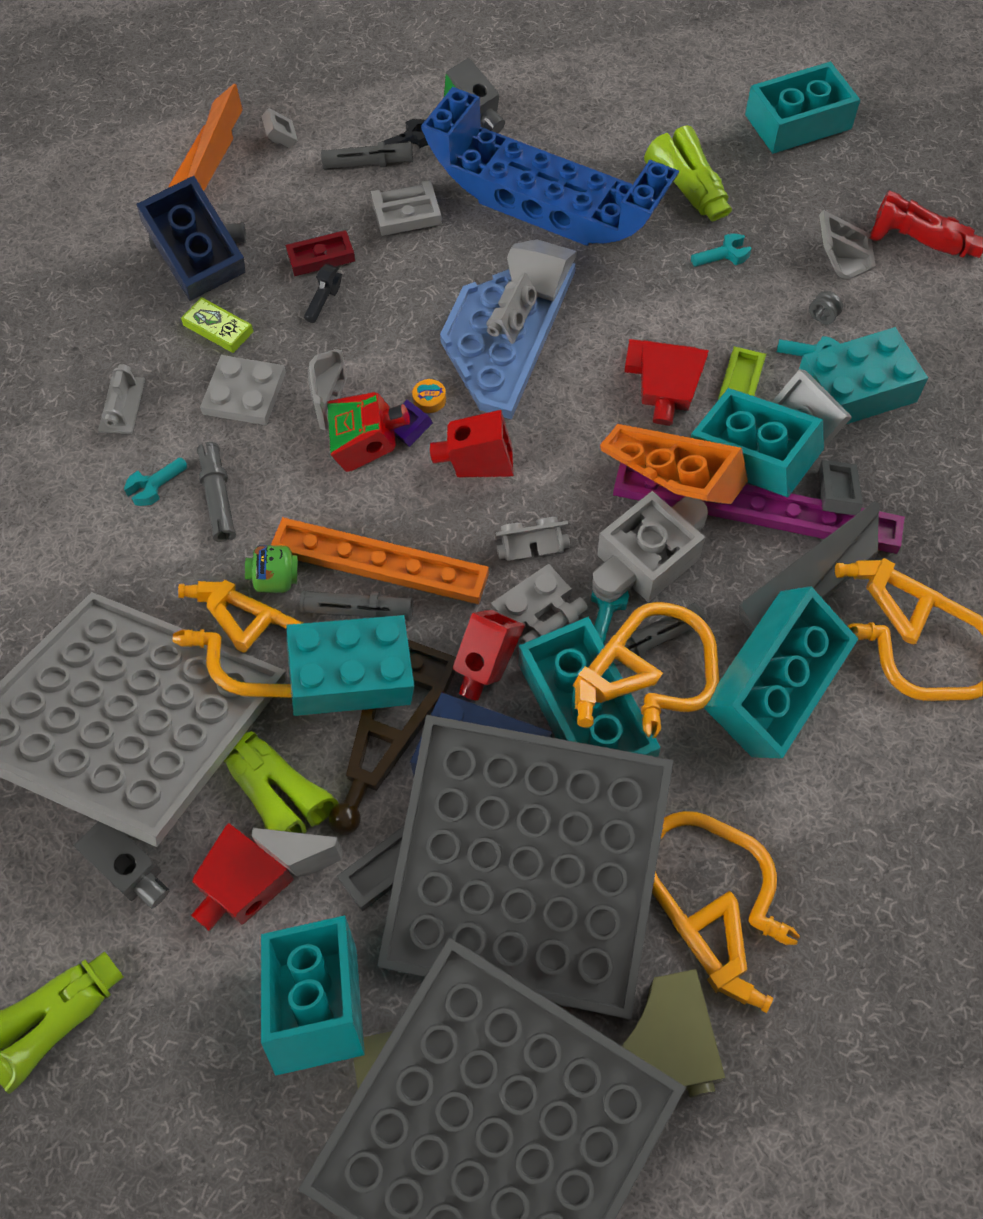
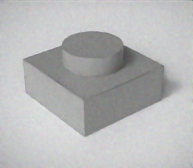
M270 108L264 112L262 120L266 136L276 144L280 143L288 148H292L298 141L293 121Z

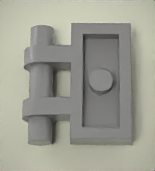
M547 564L491 602L492 610L525 624L529 632L520 638L522 644L562 628L564 625L578 621V616L586 611L588 606L581 597L570 604L564 601V599L571 595L572 588L550 564ZM550 609L555 612L553 616L544 622L537 619Z

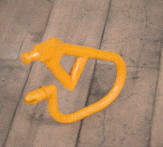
M885 558L882 560L856 561L850 564L836 563L835 576L837 578L848 576L854 577V579H869L866 589L878 603L902 639L907 643H917L932 607H937L972 625L983 635V617L895 570V563ZM887 583L919 599L910 620H908L885 588ZM874 622L847 625L858 637V640L868 639L869 641H875L877 638L882 670L888 681L902 694L921 701L973 700L983 696V680L969 687L925 688L910 683L900 674L895 665L889 627L886 625H875Z
M227 580L223 582L198 581V584L195 585L179 584L178 598L189 597L197 599V602H207V608L217 620L235 648L243 653L251 647L270 623L285 629L286 625L303 623L236 591V584ZM229 604L257 616L244 631H242L226 607ZM181 629L173 633V642L181 647L200 646V648H204V645H207L206 665L208 672L214 682L226 691L248 697L292 698L290 684L245 683L228 676L220 665V634L205 632L204 629H200V631Z
M652 602L634 610L590 666L583 668L573 684V687H575V709H578V726L587 728L593 725L594 718L592 712L596 702L602 703L655 686L663 672L625 647L626 642L641 622L654 615H664L680 619L698 633L704 649L706 684L699 695L691 698H678L656 693L646 694L644 696V705L641 707L644 733L647 737H650L651 734L652 738L657 737L661 731V709L693 712L704 708L712 698L720 681L717 644L714 634L707 623L693 611L672 603ZM614 659L637 673L636 675L611 683L601 677Z
M682 811L664 817L661 839L668 831L676 827L691 825L703 828L749 851L758 861L763 878L761 890L748 918L750 925L763 931L762 935H769L782 944H797L800 935L793 927L774 920V917L771 915L769 918L766 917L776 892L777 872L771 855L758 840L732 826L699 812ZM655 871L652 894L709 975L707 981L715 993L721 992L744 1005L747 1003L759 1007L761 1011L767 1014L773 997L765 996L756 990L754 985L739 978L747 972V962L739 903L734 894L728 891L690 917H687ZM721 916L724 918L729 963L722 966L698 932Z

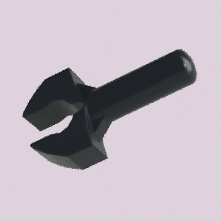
M411 119L406 121V131L381 142H384L385 145L411 142L417 144L419 148L427 146L428 142L421 128L425 120Z
M325 264L320 268L316 276L319 287L304 315V319L307 322L315 323L329 294L333 296L337 294L342 274L337 272L338 267Z

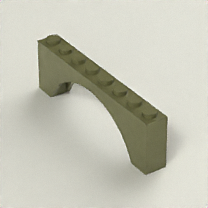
M697 969L654 977L641 1018L622 1045V1047L686 1087L685 1090H688L690 1098L716 1092L714 1084L720 1083L725 1078ZM393 1031L364 1037L365 1055L354 1058L357 1088L360 1087Z

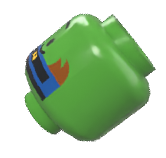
M259 545L254 549L253 558H245V579L252 580L253 588L257 592L287 593L291 588V584H297L298 555H292V551L288 546Z

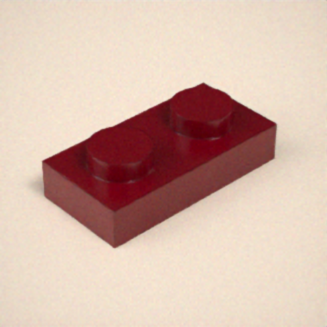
M346 230L285 245L294 277L319 271L325 264L339 266L356 261Z

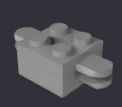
M651 491L600 532L597 556L604 563L594 570L591 586L596 597L602 601L613 602L632 587L649 603L700 560L705 536L699 531L705 526L708 514L705 503L701 499L686 496L670 507L657 494Z

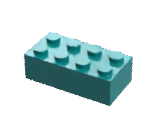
M812 586L780 591L717 684L712 698L704 709L752 758H783L858 641V637Z
M589 616L519 645L518 665L556 739L654 757L659 756L661 747L656 738H652V734L650 737H647L644 733L642 726L643 715L631 693L602 703L596 702L592 712L594 718L593 725L587 728L578 726V709H575V687H573V684L585 666L588 668L605 646ZM614 662L611 663L601 676L609 683L623 679Z

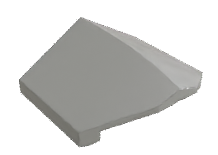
M825 210L819 214L823 246L835 272L840 278L851 279L876 266L872 240L869 239L870 233Z
M538 239L515 243L507 256L511 281L514 279L519 280L522 272L526 271L532 285L536 289L537 297L554 302L577 256V251Z
M339 349L315 355L308 366L309 389L318 424L322 430H327L329 425L327 401L340 398L347 380L343 352Z
M253 828L251 836L256 844L298 877L316 873L342 860L343 850L337 837Z

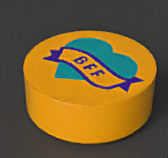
M422 380L412 390L413 404L424 413L438 412L446 404L445 387L437 380Z

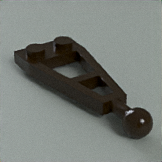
M408 640L414 685L429 690V693L402 730L375 721L377 708L362 710L346 772L347 779L353 783L344 802L334 806L328 818L329 825L334 832L340 835H348L357 830L361 821L358 808L367 788L375 791L378 790L425 724L426 715L432 714L441 692L446 694L456 672L453 670L455 656ZM370 735L392 743L372 772L362 769Z

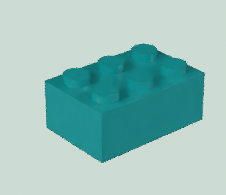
M830 61L751 85L745 116L772 154L852 129L861 99Z
M896 327L805 354L799 369L806 370L852 416L847 424L916 403L928 380V376Z
M730 388L725 391L691 433V438L741 447L747 473V483L785 497L790 496L824 450L823 419Z
M404 615L286 625L293 716L411 705L414 680Z
M345 915L261 934V1044L275 1076L365 1055L357 948Z

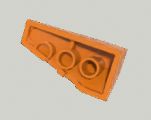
M617 424L600 444L602 452L678 495L710 502L732 504L748 482L741 447Z

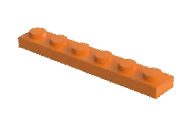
M282 517L271 545L288 546L292 551V555H298V561L478 605L489 576L488 566Z

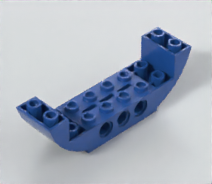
M455 87L449 90L421 125L428 145L438 161L463 189L478 199L479 204L586 246L589 243L604 244L616 242L632 236L644 226L679 174V170L649 160L634 184L482 128L480 124V97Z

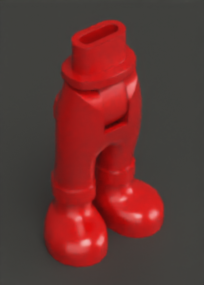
M890 190L887 191L875 218L876 222L869 239L874 241H880L890 230L898 229V233L910 235L925 246L943 253L959 254L962 258L966 254L980 258L983 253V237L975 235V229L969 225L968 227L962 225L954 217H944L919 205L917 201L912 199L907 201L899 193Z

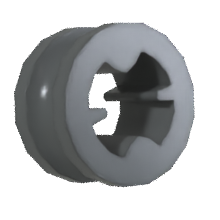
M821 291L809 305V313L812 318L824 325L833 323L843 310L841 299L831 291Z

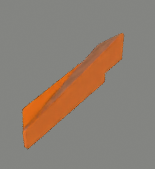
M236 84L231 85L214 100L206 124L201 129L168 187L192 176H195L203 191L207 187L233 140L231 130L243 111Z

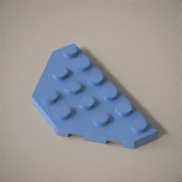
M575 263L572 264L554 302L540 297L536 298V302L532 306L514 344L510 343L506 334H499L496 337L490 335L487 332L488 327L486 325L495 308H500L498 302L505 290L506 284L511 282L509 269L493 275V280L480 285L473 282L462 287L440 333L442 346L480 411L488 413L502 410L504 418H513L575 274Z

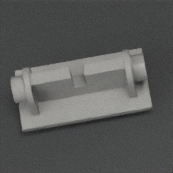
M526 271L522 272L519 280L514 279L506 284L505 290L498 302L500 308H495L486 323L488 327L487 332L490 335L496 337L499 334H506L511 344H514L537 298L536 289L532 285Z
M125 364L118 365L112 372L98 428L99 433H133L145 378L134 377L131 368Z
M547 517L536 520L537 526L523 528L522 523H511L501 526V532H496L494 540L502 539L503 543L502 545H497L499 560L506 559V562H510L512 560L532 557L530 544L536 543L538 556L563 553L564 549L570 548L568 534L562 535L561 529H565L568 521L558 522L557 517Z

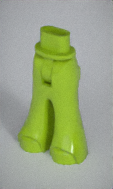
M686 125L677 128L673 139L669 133H665L651 142L644 156L645 163L647 164L649 160L679 170V174L673 182L701 215H707L710 221L713 222L731 213L732 208L727 203L729 197L724 190L722 180L710 167L703 153L699 138L692 126Z
M246 731L224 760L232 777L255 806L265 829L306 833L303 821L277 795L271 787L272 784L279 787L290 798L312 827L319 825L328 818L332 808L339 804L338 800L328 791L299 774L267 742L259 738L253 731Z
M105 951L90 963L86 959L81 961L82 965L78 964L69 968L26 998L0 1010V1085L8 1094L15 1091L26 1080L37 1064L56 1043L91 1016L105 997L108 998L111 995L109 989L124 978ZM39 1023V1025L36 1026L31 1032H29V1033H28L27 1035H25L23 1038H21L20 1040H18V1039H19L20 1037H22L26 1032H28L32 1027H34L36 1024Z

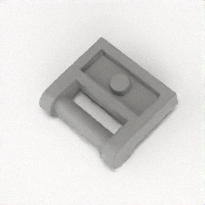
M431 180L421 181V185L380 192L379 189L370 191L381 236L442 224V216Z

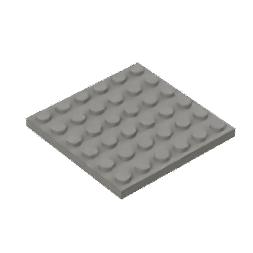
M91 592L0 681V778L157 847L273 697L240 696L226 691L214 682L208 672L206 665L207 645H204V648H200V646L181 647L173 642V633L182 628ZM221 644L220 665L223 671L231 678L245 683L284 684L286 681V670Z

